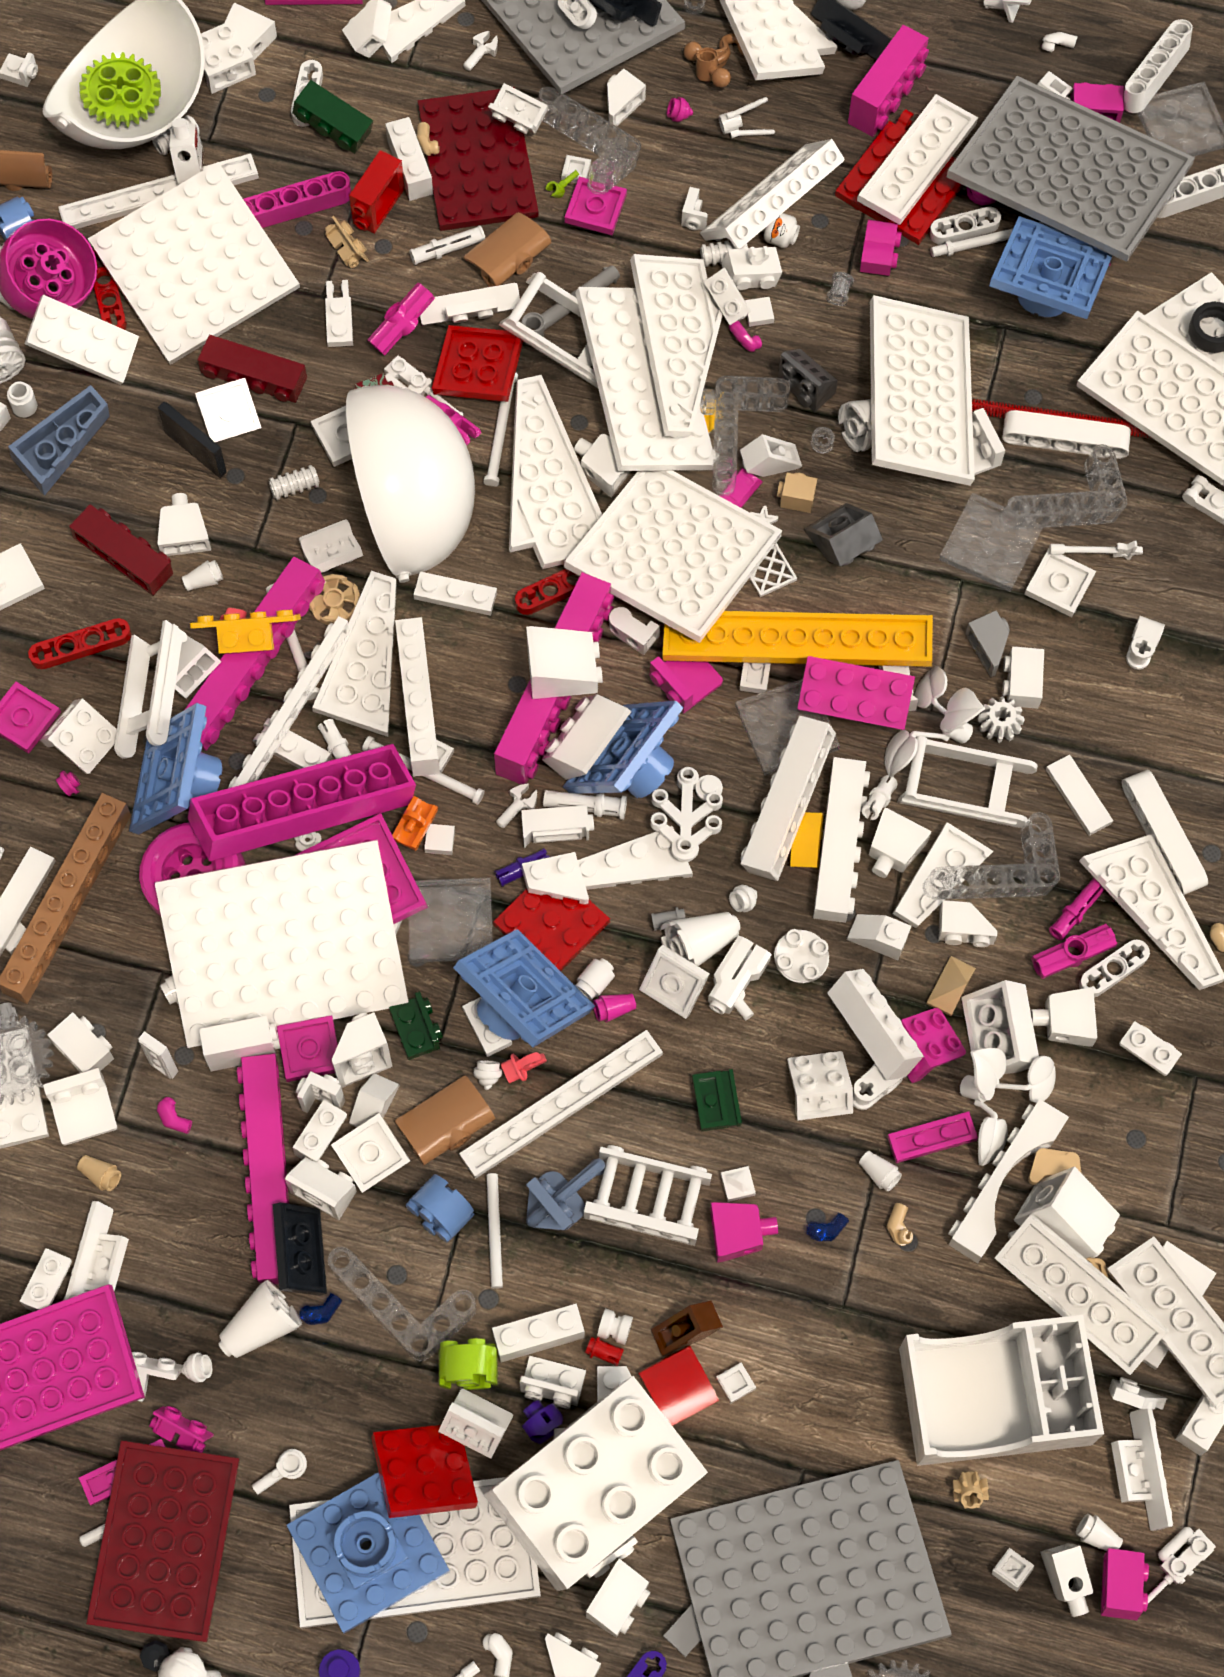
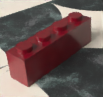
M210 334L198 357L200 372L211 379L219 378L228 383L245 378L248 388L255 393H266L283 402L291 401L296 403L307 379L304 364Z
M89 504L69 526L72 536L76 541L152 596L174 574L171 560L166 554L161 551L157 553L151 549V545L144 538H136L131 534L130 529L121 522L117 524L111 520V516L102 508L96 509Z

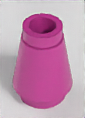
M632 993L601 995L598 999L593 1000L595 1005L593 1008L594 1014L599 1022L605 1021L607 1023L636 1009V1001Z

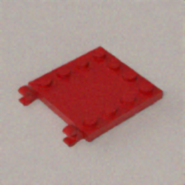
M905 109L896 124L891 121L886 124L836 189L835 197L876 221L895 223L858 202L857 199L862 189L906 134L907 129L913 122L910 119L914 116V113ZM953 157L950 158L900 225L898 224L897 232H901L902 236L917 245L922 242L930 231L932 223L940 218L964 186L947 178L948 169L956 160Z

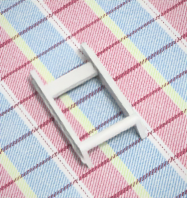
M537 272L532 274L526 281L529 286L510 316L499 323V326L598 388L594 369L591 368L592 360L588 344L577 359L519 322L538 290L581 317L576 297L546 279L543 273Z
M164 620L162 623L161 637L157 643L149 645L136 635L131 636L114 745L116 754L122 759L130 758L135 754L138 733L146 729V738L154 746L164 744L168 738L181 644L187 640V635L177 625L171 624L167 620ZM158 654L150 709L142 713L150 657Z
M924 736L916 737L918 747L911 762L907 788L898 798L897 803L1016 828L1027 826L1028 819L1025 816L1005 812L1012 771L1026 774L1036 773L1038 765L1035 762L928 740ZM924 753L996 767L988 808L917 794Z

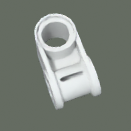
M1139 616L1126 655V661L1130 667L1140 670L1148 666L1160 641L1165 624Z
M874 1064L854 1084L853 1106L859 1110L869 1109L884 1095L894 1090L902 1082L903 1078L887 1081L877 1065ZM860 1092H861V1093L868 1092V1094H864V1095L862 1096V1095L860 1094Z

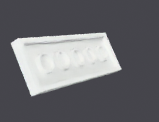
M936 94L859 193L857 201L900 225L975 127L978 117Z
M1031 1214L995 1257L998 1262L1062 1317L1083 1315L1087 1339L1129 1375L1134 1372L1169 1331L1034 1214Z
M1152 1237L1107 1268V1272L1122 1291L1169 1330L1161 1341L1212 1406L1218 1409L1224 1404V1322L1158 1240Z

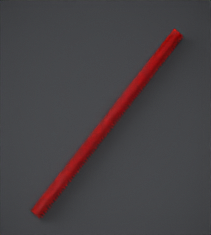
M973 398L972 413L984 408L987 416H989V413L990 416L993 414V417L995 415L998 417L1000 414V418L1002 415L1005 418V414L1013 410L1125 425L1131 429V436L1133 433L1136 436L1137 433V437H1139V434H1141V437L1144 434V438L1146 435L1147 438L1149 437L1148 434L1125 419H1120L1119 421V418L1116 420V418L1104 417L1103 419V416L1100 418V416L1097 417L1090 414L1088 416L1087 414L1074 412L1071 414V412L1068 413V411L1056 410L1055 412V410L1052 411V409L1045 408L1042 411V408L1039 410V407L1036 409V407L1027 406L1026 409V406L1023 408V405L1020 407V405L1011 404L1010 407V403L1007 405V403L995 402L994 404V401L991 403L988 400L979 399V402L978 399L975 401Z

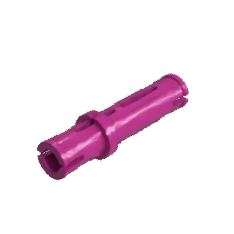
M1094 877L1070 905H1066L1063 908L1062 915L1049 928V932L1054 938L1063 940L1075 924L1081 923L1085 912L1105 890Z

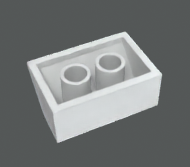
M598 694L583 697L575 707L577 710L572 718L569 717L560 727L562 732L559 737L552 739L546 746L545 751L547 753L542 760L565 780L586 775L631 713L628 708Z
M1004 980L962 996L971 1051L985 1047L1000 1049L1006 1057V1070L1004 1074L1018 1073L1029 1069L1031 1063L1039 1057L1026 985Z
M374 1012L369 1015L367 1013L359 1014L352 1019V1022L347 1023L333 1055V1067L337 1080L340 1082L339 1085L342 1088L372 1076L374 1073L377 1074L393 1067L387 1041Z

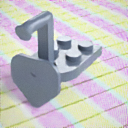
M602 1159L592 1160L587 1167L569 1182L560 1173L554 1171L543 1174L539 1179L534 1177L526 1184L529 1188L527 1225L533 1228L569 1229L584 1215L585 1204L577 1191L595 1176L604 1173L605 1162Z

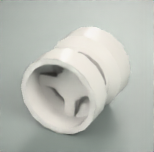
M605 1308L597 1336L607 1339L612 1335L616 1343L625 1345L633 1317L623 1315L615 1318V1312Z

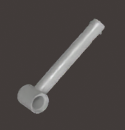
M613 265L603 267L601 273L581 287H607L613 282L616 284L620 278L619 271ZM576 290L571 293L574 297H576ZM556 303L542 314L536 312L527 313L522 318V324L530 329H536L533 331L544 337V331L572 311Z

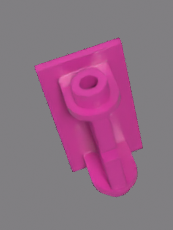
M162 1406L153 1412L155 1417L149 1425L153 1429V1433L170 1442L173 1441L176 1433L179 1434L180 1437L176 1445L187 1451L203 1453L206 1447L204 1442L214 1435L207 1430L203 1423L186 1419L181 1416V1411L171 1406Z

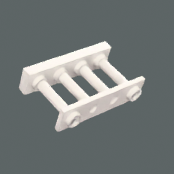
M608 1145L607 1148L600 1147L599 1159L607 1162L597 1199L593 1202L586 1201L584 1219L695 1246L699 1229L694 1228L692 1219L701 1184L710 1186L712 1174L707 1173V1169L699 1166L686 1168L625 1153L623 1148L614 1145ZM618 1164L634 1168L626 1203L621 1209L610 1207V1203H608ZM645 1170L662 1174L653 1213H650L649 1216L638 1214V1210H636ZM673 1177L690 1181L681 1219L677 1223L666 1221V1217H664Z

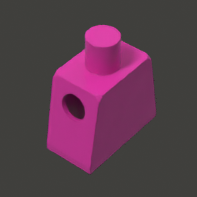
M711 1203L710 1213L717 1263L758 1252L763 1248L762 1236L778 1234L777 1218L760 1219L758 1205Z

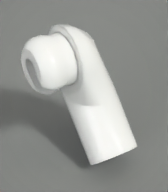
M1062 32L1045 35L1042 39L1044 41L1042 49L1052 52L1054 51L1055 44L1074 49L1077 36Z
M498 1633L487 1634L483 1639V1647L485 1650L491 1651L497 1659L494 1676L509 1677L513 1654L512 1648L502 1635Z

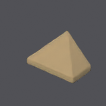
M951 956L926 1004L933 1008H939L943 1013L952 1016L976 968Z

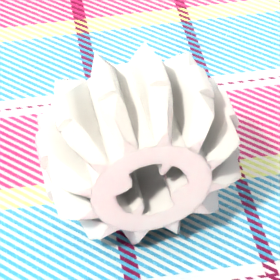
M1004 696L1000 697L999 702L991 698L988 705H983L985 710L979 714L978 722L982 723L980 726L981 732L988 731V740L996 736L998 743L1002 742L1003 737L1011 741L1014 734H1020L1022 729L1020 725H1023L1024 717L1020 715L1022 713L1021 707H1013L1015 704L1014 699L1007 703Z

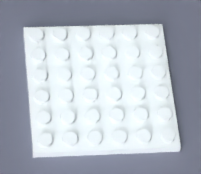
M218 162L88 238L90 245L169 365L205 345L209 334L216 337L220 336L300 288L299 282Z
M672 470L637 471L565 560L564 568L579 576L583 572L611 583V594L700 643L780 539L782 530Z

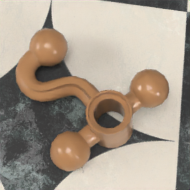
M735 34L723 36L719 41L720 49L717 50L702 48L695 41L687 43L683 50L687 60L696 61L697 78L701 81H712L719 88L726 87L731 80L729 71L722 68L731 55L729 44H737L739 53L744 55Z

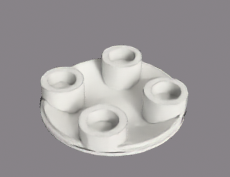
M792 929L778 941L775 947L774 960L776 967L785 978L793 982H813L820 978L828 967V944L810 931Z

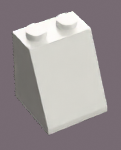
M534 626L526 627L533 699L598 693V683H603L601 666L596 667L595 658H600L599 643L593 642L592 632Z
M1074 1166L1046 1177L1035 1185L1014 1221L1021 1226L1031 1214H1034L1087 1259L1089 1257L1095 1258L1103 1251V1244L1107 1237L1115 1230L1114 1225L1120 1214Z

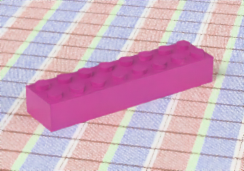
M582 572L555 629L592 632L593 642H599L603 633L601 626L604 620L609 621V615L614 609L611 606L614 595L611 594V583ZM530 679L494 753L496 775L521 785L527 784L529 778L534 779L539 767L537 761L540 755L545 756V748L550 742L548 738L551 732L556 733L561 720L558 717L562 710H567L571 696L533 699Z
M394 744L191 798L188 821L208 860L213 861L408 806L413 798L416 784Z

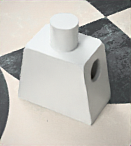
M236 3L232 5L225 23L229 21L234 23L255 60L276 39L275 21Z
M601 434L593 444L581 438L575 445L574 451L583 456L581 467L585 476L612 498L632 471H618L610 436Z
M184 493L172 495V506H164L160 510L158 547L167 556L211 551V545L198 503H188L187 495Z
M189 636L181 644L175 690L185 698L221 663L204 645Z
M885 807L869 855L877 860L872 868L873 873L879 877L886 878L891 868L904 872L928 843L931 831Z
M1093 987L1051 994L1045 1002V1009H1031L1033 1026H1047V1038L1050 1041L1093 1047L1097 1040Z
M1066 1543L1041 1551L1040 1553L1056 1599L1068 1603L1072 1617L1088 1613L1089 1609L1084 1596L1092 1594L1093 1589L1081 1546ZM1072 1578L1073 1586L1069 1588L1068 1583Z

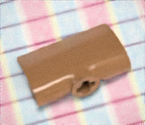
M0 150V185H5L11 191H18L23 187L51 188L52 167L45 165L43 153Z
M518 212L464 256V259L481 269V276L489 287L499 286L512 277L514 273L518 275L523 274L531 266L533 258L551 244V239L547 232L536 222Z
M463 1076L396 1119L395 1123L405 1135L413 1152L424 1166L448 1149L453 1151L464 1145L471 1138V1134L495 1120V1116L467 1076Z

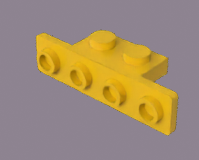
M292 609L276 611L277 616H266V611L251 612L249 618H240V613L224 614V619L214 620L213 615L198 616L196 622L190 623V629L216 627L219 654L273 650L272 623L297 621L301 619L300 614H293Z

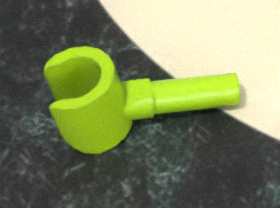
M575 170L559 183L550 181L546 185V190L553 191L556 188V191L551 196L561 198L565 193L567 184L580 174Z

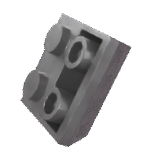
M801 349L784 351L781 354L777 380L779 385L785 391H790L795 395L802 406L809 407L815 413L836 394L838 380Z

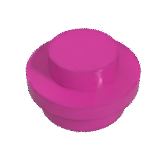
M64 770L59 773L60 776L56 779L60 788L68 796H71L73 793L78 794L80 792L78 786L81 785L78 778L72 772L67 774Z

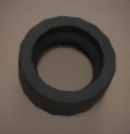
M1216 301L1204 303L1196 309L1191 318L1188 331L1190 339L1197 348L1205 352H1224V336L1212 337L1200 328V321L1203 318L1213 317L1224 321V303Z

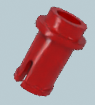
M597 1336V1339L594 1337L590 1338L585 1353L590 1355V1359L596 1357L614 1364V1366H618L624 1349L601 1341L600 1337Z

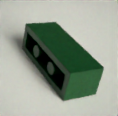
M312 80L308 82L294 101L292 114L299 121L308 123L316 128L319 134L333 139L344 150H349L355 154L371 133L373 125L371 118Z

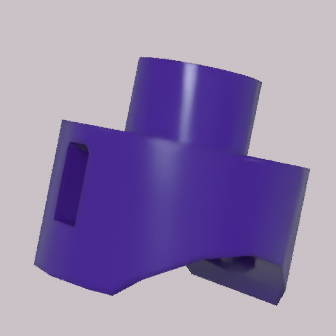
M537 1400L523 1411L528 1420L523 1424L522 1428L528 1437L538 1444L551 1438L554 1435V1429L558 1428L563 1422V1415L554 1403L544 1407L540 1400Z
M337 1649L329 1652L323 1657L319 1666L320 1677H360L361 1673L359 1661L347 1650Z

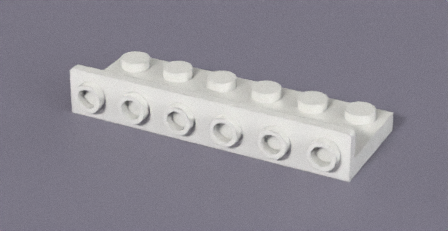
M832 139L805 144L702 230L700 234L705 241H719L727 238L728 240L730 239L736 249L742 248L844 161V157Z

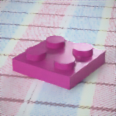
M579 176L565 214V223L613 236L627 196V189Z
M15 682L0 701V736L29 754L61 711L59 707L20 683Z
M332 1015L277 1026L287 1082L301 1080L303 1077L307 1078L310 1071L320 1076L335 1073L332 1058L338 1043Z

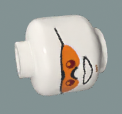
M782 213L762 230L764 232V240L772 245L786 248L790 244L793 245L795 243L800 225H797V220L794 216Z

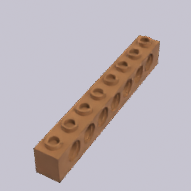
M104 793L100 795L0 975V990L3 994L28 1004L131 816L126 803Z

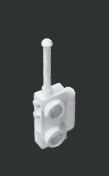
M397 356L384 368L387 382L392 381L394 386L409 389L422 396L425 394L431 395L463 416V412H459L439 395L433 394L432 380L426 378L424 373L416 370L405 359ZM398 379H400L402 382H404L408 387H406V386H405L403 383H401Z
M1184 1527L1159 1551L1158 1557L1163 1562L1159 1567L1167 1575L1148 1595V1603L1168 1584L1170 1585L1172 1582L1176 1585L1179 1582L1183 1584L1186 1581L1184 1578L1187 1575L1191 1576L1194 1573L1193 1569L1214 1551L1213 1549L1216 1546L1200 1529L1194 1532L1190 1527ZM1187 1542L1190 1546L1176 1558L1174 1554Z

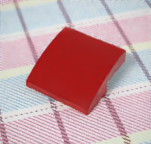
M690 1345L638 1372L649 1397L672 1426L719 1401Z

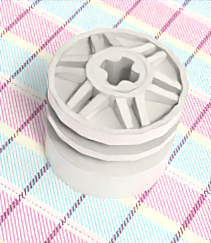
M0 317L1 384L17 375L24 367L26 359L19 344L15 341L6 320Z

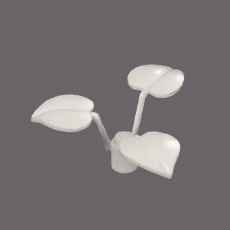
M934 666L931 671L924 675L916 687L914 696L919 699L918 707L927 708L932 703L945 715L940 724V729L943 733L912 731L909 734L906 730L899 731L890 740L885 752V768L889 777H894L915 756L918 747L915 737L924 736L943 739L944 741H948L951 738L961 744L966 743L973 732L972 725L967 722L985 710V707L977 699L975 693L968 688H962L953 694L948 701L947 710L938 703L937 698L946 691L947 676L944 670L938 666Z
M985 1047L970 1052L974 1063V1076L966 1075L960 1085V1093L963 1097L974 1099V1105L981 1107L991 1116L983 1120L979 1131L978 1160L980 1166L988 1164L997 1157L1000 1150L1003 1151L1008 1137L1006 1121L998 1119L997 1113L984 1104V1102L992 1099L995 1088L1030 1090L1029 1098L1031 1102L1037 1103L1039 1099L1045 1101L1054 1088L1056 1078L1054 1062L1050 1057H1037L1031 1063L1028 1071L1029 1084L1017 1085L999 1083V1079L1006 1070V1057L1000 1049Z

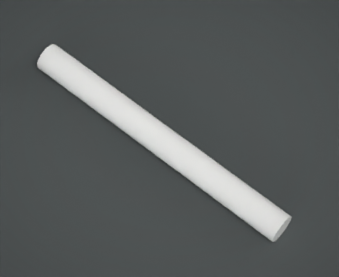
M490 1173L486 1175L491 1288L499 1289L503 1288L498 1174Z

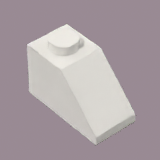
M625 69L617 75L614 74L607 83L608 119L611 130H614L646 98V85Z
M762 434L740 449L743 466L751 474L765 477L802 467L795 444Z
M857 914L847 940L899 960L911 925L886 915Z

